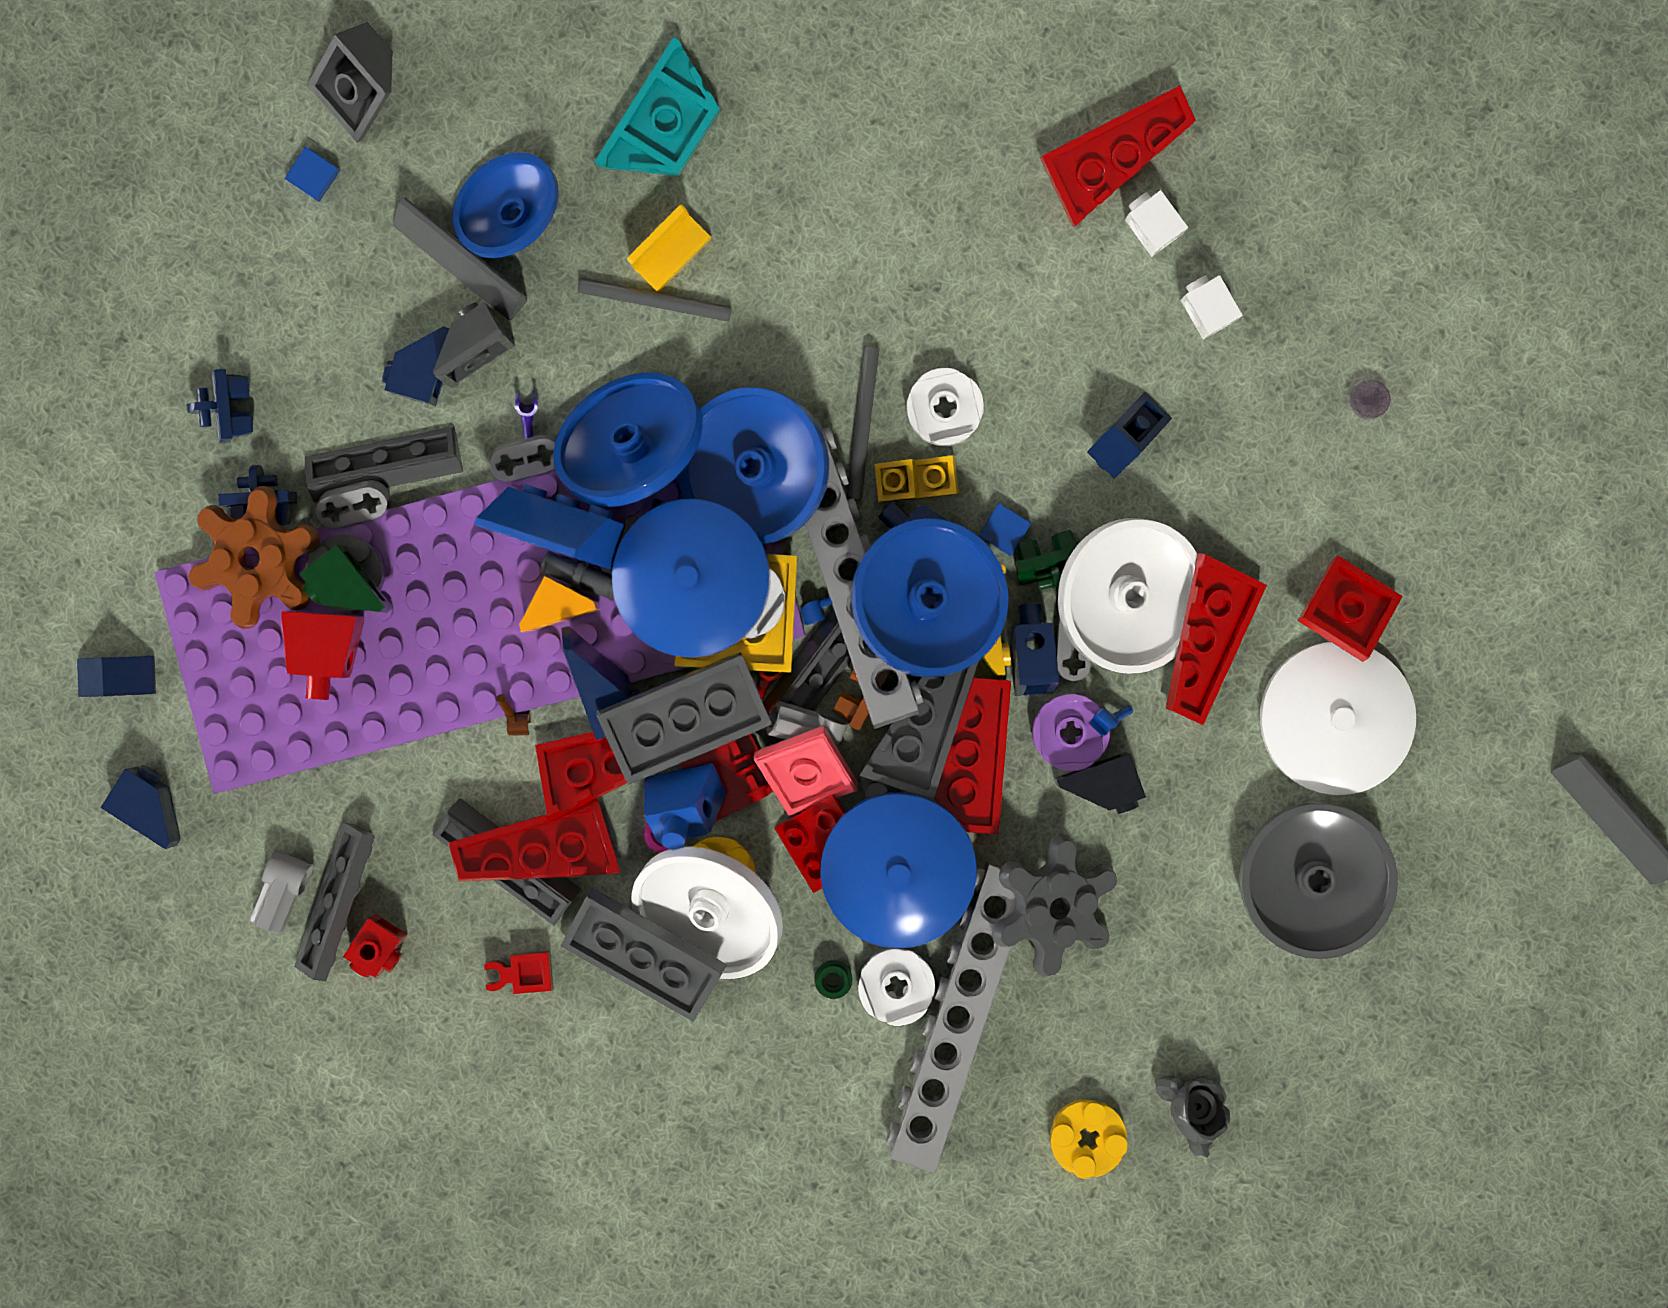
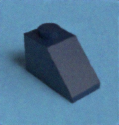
M443 326L395 352L393 361L389 360L383 371L382 381L386 383L384 390L400 397L436 407L443 382L437 379L433 371L450 328Z
M1144 392L1095 442L1087 453L1096 461L1100 468L1106 470L1115 479L1143 452L1172 418Z
M141 765L140 768H126L100 808L164 849L177 846L181 838L170 789L160 781L162 776L145 765Z

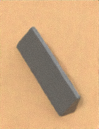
M402 197L398 201L393 226L507 320H512L527 302V297L406 197Z
M454 427L305 457L306 488L314 502H318L321 495L328 490L366 480L378 481L387 488L463 472Z
M834 607L793 660L792 672H785L763 701L768 714L772 705H775L777 701L814 711L851 661ZM766 727L755 731L772 744L784 741V739L768 735Z
M1570 753L1551 770V774L1650 884H1658L1668 880V848L1584 755Z
M460 798L449 808L432 835L448 847V842L500 827ZM567 877L493 880L553 926L556 925L581 891V888Z

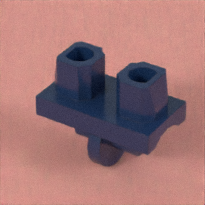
M215 369L214 374H212L214 401H209L208 388H197L198 402L186 404L187 413L199 414L200 427H211V413H215L218 444L230 443L233 437H241L253 432L251 412L230 413L229 399L249 398L248 376L226 375V369Z
M251 465L249 476L237 477V487L250 488L251 492L259 486L271 487L278 485L277 475H265L261 465ZM274 490L278 499L275 509L276 521L279 525H289L292 511L291 504H297V492ZM251 492L218 494L219 506L226 507L229 517L241 518L246 513L248 497Z

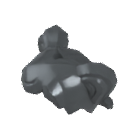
M1165 1075L1155 1081L1156 1093L1161 1099L1171 1102V1116L1177 1123V1127L1182 1135L1187 1137L1190 1150L1194 1156L1208 1158L1213 1141L1228 1129L1227 1124L1230 1123V1111L1224 1105L1226 1101L1224 1089L1213 1079H1208L1207 1077L1189 1080L1185 1083L1173 1075ZM1198 1103L1199 1107L1195 1110L1194 1105Z

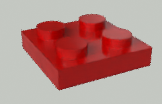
M1337 555L1331 560L1297 621L1364 662L1369 659L1403 596Z

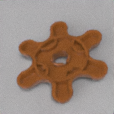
M267 486L254 488L249 494L247 510L241 518H231L222 508L215 505L204 507L197 516L198 525L212 539L213 551L209 556V560L197 563L192 567L188 575L189 581L196 589L201 591L210 590L216 586L226 587L232 597L230 618L237 627L242 629H250L258 623L261 604L268 597L279 598L286 607L296 611L304 609L310 602L309 596L302 588L304 583L300 582L294 573V564L300 555L316 550L320 542L319 533L316 528L308 524L299 525L290 530L281 527L275 517V509L278 504L277 495L272 488ZM250 547L256 549L260 557L259 563L254 569L246 567L245 549Z

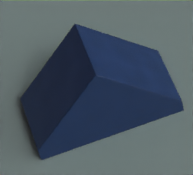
M155 656L77 659L78 697L156 694Z

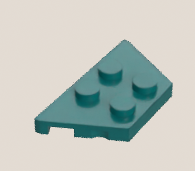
M672 38L594 161L597 167L610 170L680 176L720 113V108L677 38Z

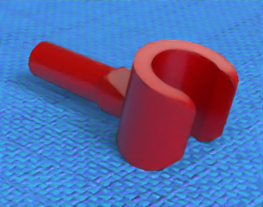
M758 671L760 679L757 684V690L761 699L770 683L778 680L781 672L768 677L764 675L763 671Z

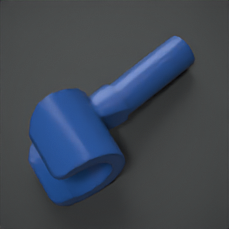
M830 595L803 605L801 615L805 625L825 620L822 608L832 604Z
M1127 705L1111 714L1103 707L1089 721V725L1104 737L1112 728L1120 723V720L1132 714L1133 708Z

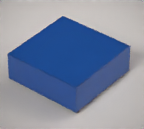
M305 147L284 179L320 202L340 170Z
M998 503L978 537L1011 556L1031 523Z

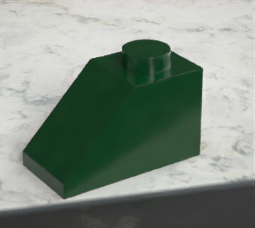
M335 545L299 573L306 582L302 585V588L316 604L321 602L327 606L383 613L393 609L346 546Z

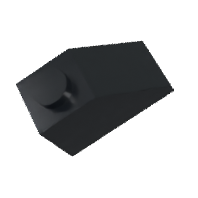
M1127 752L1096 762L1086 769L1072 771L1054 778L1058 787L1109 811L1116 809L1117 814L1139 807L1137 801L1146 798L1132 757Z

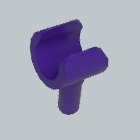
M519 390L515 397V409L522 416L524 439L533 437L532 421L533 415L538 409V394L533 390V403L525 405L520 401Z

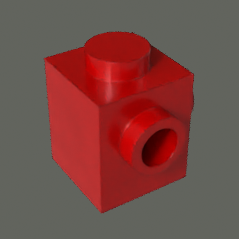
M374 914L366 920L343 957L351 962L349 967L359 975L367 978L371 975L376 978L384 970L390 973L403 955L398 949L408 934L378 914Z

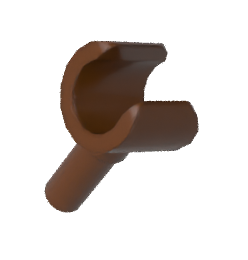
M504 694L498 695L496 700L507 718V734L510 736H529L528 723H531L530 713H516Z

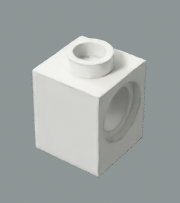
M1161 190L1152 197L1146 192L1129 205L1132 211L1125 219L1151 257L1183 235L1188 229V226Z
M1205 275L1186 286L1189 293L1181 299V302L1203 340L1236 322L1243 316L1220 275L1210 281Z

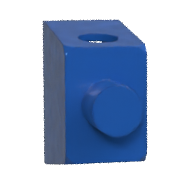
M704 764L645 778V819L657 842L662 843L666 848L670 850L680 849L684 846L686 839L703 836L711 831L727 793L714 764Z

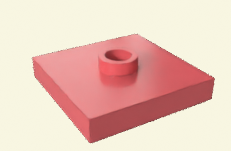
M825 726L754 752L755 763L788 816L806 810L833 794L836 798L858 791L856 778Z

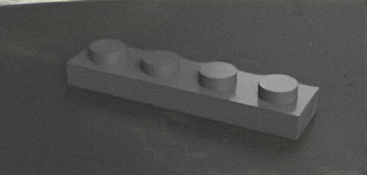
M342 823L294 966L313 980L326 981L329 971L334 965L336 951L342 933L347 927L348 915L354 897L359 891L360 880L367 859L372 853V844L375 836L354 824Z

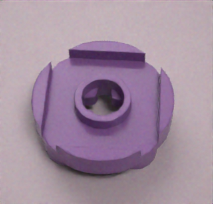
M1063 694L1052 698L1040 707L1033 721L1032 739L1036 750L1043 760L1061 770L1079 771L1088 768L1100 758L1109 744L1110 731L1102 737L1089 725V721L1101 710L1096 703L1082 695ZM1069 721H1073L1074 727L1081 728L1082 731L1081 735L1075 736L1074 743H1067V738L1060 736V730L1066 728Z

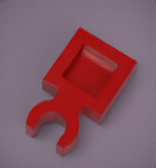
M550 951L510 955L511 965H506L500 960H491L484 964V970L495 969L500 974V980L488 982L486 990L497 991L507 983H512L513 994L546 992L554 989Z

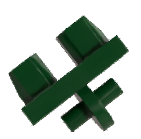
M1071 530L1053 535L1052 544L1054 552L1043 555L1040 553L1037 540H1029L1017 544L1018 561H1016V571L1020 586L1036 582L1039 591L1053 588L1055 596L1058 598L1059 582L1063 569L1071 553L1078 545Z

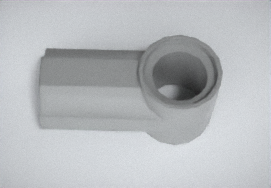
M777 701L775 705H772L768 714L772 725L767 726L766 731L768 735L787 740L825 726L838 748L849 722L830 709L818 708L815 712Z
M276 850L264 870L262 881L265 884L250 921L264 930L277 933L283 932L297 896H300L307 886L309 880L305 878L306 876H311L313 865Z

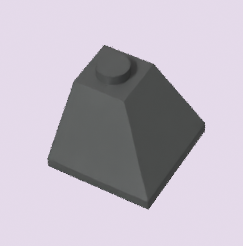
M368 22L334 35L307 84L356 142H360L365 137L390 95L392 88L393 51Z
M474 302L464 307L457 314L459 319L450 326L433 371L437 379L450 387L455 386L515 346L492 309L485 302L480 305Z

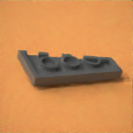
M978 662L954 674L940 677H921L917 682L923 699V703L917 704L919 714L893 722L859 776L934 800Z

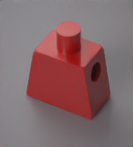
M282 611L281 621L287 673L307 676L306 699L329 700L331 677L350 678L364 625V617Z

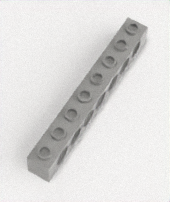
M818 417L815 420L823 433L829 455V477L826 491L834 493L837 498L831 507H818L814 515L806 523V527L873 726L876 729L919 714L917 704L923 703V699L916 680L909 682L906 673L891 667L876 654H870L864 649L865 641L858 630L852 613L851 591L853 580H844L840 577L839 573L841 568L847 563L858 565L864 553L870 547V543L866 534L862 536L858 534L854 522L861 520L855 499H846L842 486L849 484L843 464L842 462L834 464L830 450L837 448L830 426L822 428ZM835 527H843L849 532L847 540L842 544H833L827 539L828 533ZM883 672H892L899 678V683L892 691H882L876 685L878 676Z
M988 861L985 869H977L974 889L977 892L972 906L968 905L959 921V926L964 928L960 942H952L947 957V963L952 964L948 979L941 977L936 989L934 999L940 1001L936 1015L929 1013L922 1035L928 1038L924 1050H916L910 1068V1072L915 1073L911 1088L907 1086L903 1088L898 1103V1108L902 1109L903 1113L899 1124L892 1122L885 1145L891 1146V1159L932 1173L936 1171L1011 946L1001 947L993 939L991 946L985 951H977L971 946L973 937L978 933L985 932L992 936V929L995 923L1011 915L1016 906L1014 893L1004 888L999 880V873L1003 866ZM991 896L1003 898L1005 902L1003 910L996 915L986 913L983 907L987 898ZM967 969H974L980 973V980L973 987H965L959 982L961 973ZM954 1006H962L968 1010L967 1018L961 1023H952L947 1019L948 1011ZM944 1042L951 1043L956 1048L955 1054L946 1060L940 1059L934 1054L936 1047ZM930 1079H937L943 1083L944 1087L939 1094L930 1096L922 1090L924 1083ZM917 1116H926L931 1120V1125L926 1131L918 1132L911 1128V1121Z

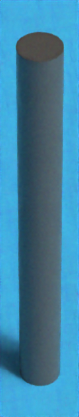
M580 278L578 293L727 322L730 320L732 309L731 306L586 278Z
M864 346L848 479L849 484L846 499L854 498L858 501L862 499L880 349L873 346Z

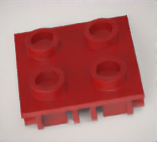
M751 734L680 763L683 769L709 763L714 764L727 790L715 822L773 793L772 788L754 761V752L759 749Z
M834 794L774 828L813 893L822 889L821 859L825 842L835 823L845 813L840 805V799H837Z

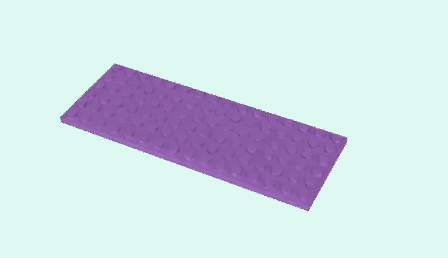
M555 469L547 473L515 481L504 482L496 480L391 508L376 519L341 528H329L326 526L317 528L320 542L334 535H352L368 542L380 553L385 566V581L380 591L393 607L387 613L366 610L338 612L316 604L311 599L308 606L296 611L286 607L279 598L268 597L261 604L258 623L250 629H242L237 627L230 618L232 597L226 587L216 586L210 590L201 591L196 589L189 581L188 575L192 567L197 563L209 560V558L154 572L213 794L504 717L505 713L496 700L500 694L506 696L516 713L579 697L580 695L563 652L561 631L563 627L569 626L628 675L630 683L688 667L675 666L674 655L661 652L638 638L622 618L615 599L611 601L606 597L581 589L580 593L597 601L601 610L534 631L521 632L519 624L544 576H548L540 573L541 564L546 553L551 551L554 554L578 563L582 560L476 526L474 523L476 517L507 487L523 491L525 484L548 491L546 499L556 501L557 495L580 501L578 509L589 512L591 504H587L573 496L560 480ZM677 476L668 485L642 500L622 506L597 507L613 512L611 520L625 524L629 515L642 517L650 511L654 498L665 502L682 500L684 498ZM780 540L763 544L767 554L784 555ZM250 547L245 549L246 567L254 569L258 565L260 557L257 550ZM308 553L300 555L294 564V573L297 579L304 584L306 582L299 573L305 569ZM590 563L591 568L601 571V566ZM553 578L571 588V584ZM796 598L793 639L805 636ZM282 611L364 617V625L350 678L331 677L329 700L306 699L307 676L287 673L281 621Z

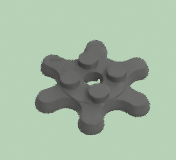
M1064 834L1057 835L1050 841L1047 861L1040 869L1035 871L1028 870L1021 863L1010 861L1001 868L999 873L1001 885L1014 893L1016 906L1011 915L995 923L992 929V939L1001 947L1013 946L1024 939L1031 940L1035 946L1033 967L1042 976H1051L1059 972L1065 948L1072 946L1076 940H1080L1088 948L1098 949L1108 943L1110 936L1105 924L1095 919L1094 912L1098 907L1100 896L1115 888L1117 876L1111 867L1104 864L1097 865L1088 872H1079L1075 867L1076 845L1071 837ZM1061 897L1063 899L1062 909L1064 912L1051 916V903Z

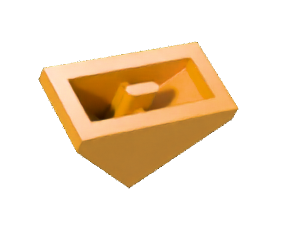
M544 576L519 627L521 632H530L601 609L597 601L551 577Z

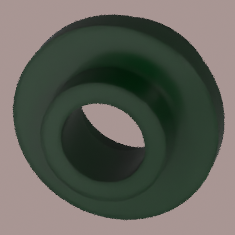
M829 960L822 963L817 968L814 977L817 991L829 999H838L846 995L853 981L849 967L838 960ZM835 972L840 975L841 981L838 985L832 986L827 983L826 977L829 973Z

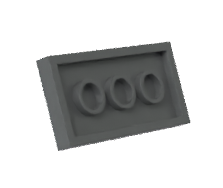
M741 651L597 711L599 723L628 785L772 725Z
M593 887L587 894L561 944V947L693 1022L727 966L726 963Z

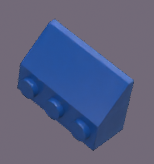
M525 484L523 491L507 487L476 517L474 523L476 526L611 569L625 524L611 520L613 512L591 505L589 512L578 509L580 501L562 495H557L556 501L546 499L548 491Z

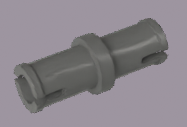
M551 551L546 553L540 568L542 575H548L571 584V589L579 592L581 589L606 597L611 601L615 599L612 575L591 568L590 563L582 560L578 563L554 554Z

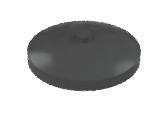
M1329 803L1299 804L1272 816L1251 838L1240 866L1241 898L1246 912L1255 927L1279 948L1305 958L1328 959L1339 957L1364 946L1376 936L1387 922L1397 895L1398 875L1396 863L1384 836L1370 821L1360 814Z

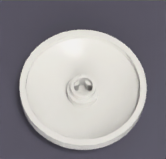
M1141 518L1115 520L1100 526L1087 535L1068 558L1058 589V610L1061 624L1074 648L1094 664L1119 673L1147 672L1173 660L1178 651L1198 556L1193 546L1173 528L1156 521Z
M1323 642L1306 647L1280 665L1267 684L1260 707V729L1263 742L1276 766L1297 784L1307 789L1330 795L1359 793L1371 789L1386 780L1396 771L1407 756L1416 728L1414 698L1400 670L1388 658L1376 650H1373L1369 659L1362 662L1332 642Z
M698 847L666 850L657 854L644 866L634 883L631 896L632 910L726 963L727 966L719 979L741 978L759 971L771 960L780 943L783 920L774 895L752 870L720 852Z

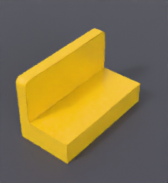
M680 204L627 258V261L659 293L712 238L689 215L687 209Z

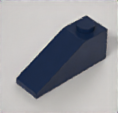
M569 626L561 628L563 652L596 740L605 738L606 736L597 718V711L636 696L641 692L639 689L633 690L628 675Z

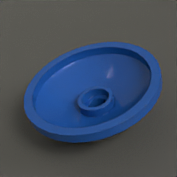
M529 153L505 154L482 165L465 182L454 204L453 228L459 241L472 253L486 258L505 257L521 251L532 244L549 225L558 204L559 187L555 174L541 158Z

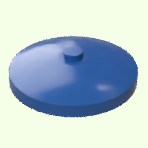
M638 373L613 380L583 399L564 421L554 445L553 459L557 475L573 496L587 504L614 507L642 500L668 485L681 473L693 457L702 434L703 421L700 407L682 382L665 374Z
M748 387L734 389L706 403L700 409L703 425L698 447L689 463L678 475L683 498L707 500L732 510L754 529L763 544L782 540L798 531L818 509L825 494L829 477L828 449L816 420L793 398L778 391L764 388Z
M682 499L664 503L640 517L623 537L615 555L612 571L614 598L618 610L628 627L649 646L661 652L681 657L713 655L732 647L742 640L754 628L763 614L771 584L768 556L763 543L754 529L732 510L720 504L700 499Z
M918 519L905 522L890 529L867 549L855 571L851 603L854 619L862 638L881 660L891 667L910 675L940 677L954 674L970 667L991 650L998 640L1006 621L1008 588L998 559L989 546L976 534L963 526L946 520Z
M882 793L857 803L835 823L828 835L822 853L821 883L825 898L833 914L851 933L862 940L882 947H915L942 936L963 916L972 899L976 884L977 866L975 853L963 825L943 805L915 793Z

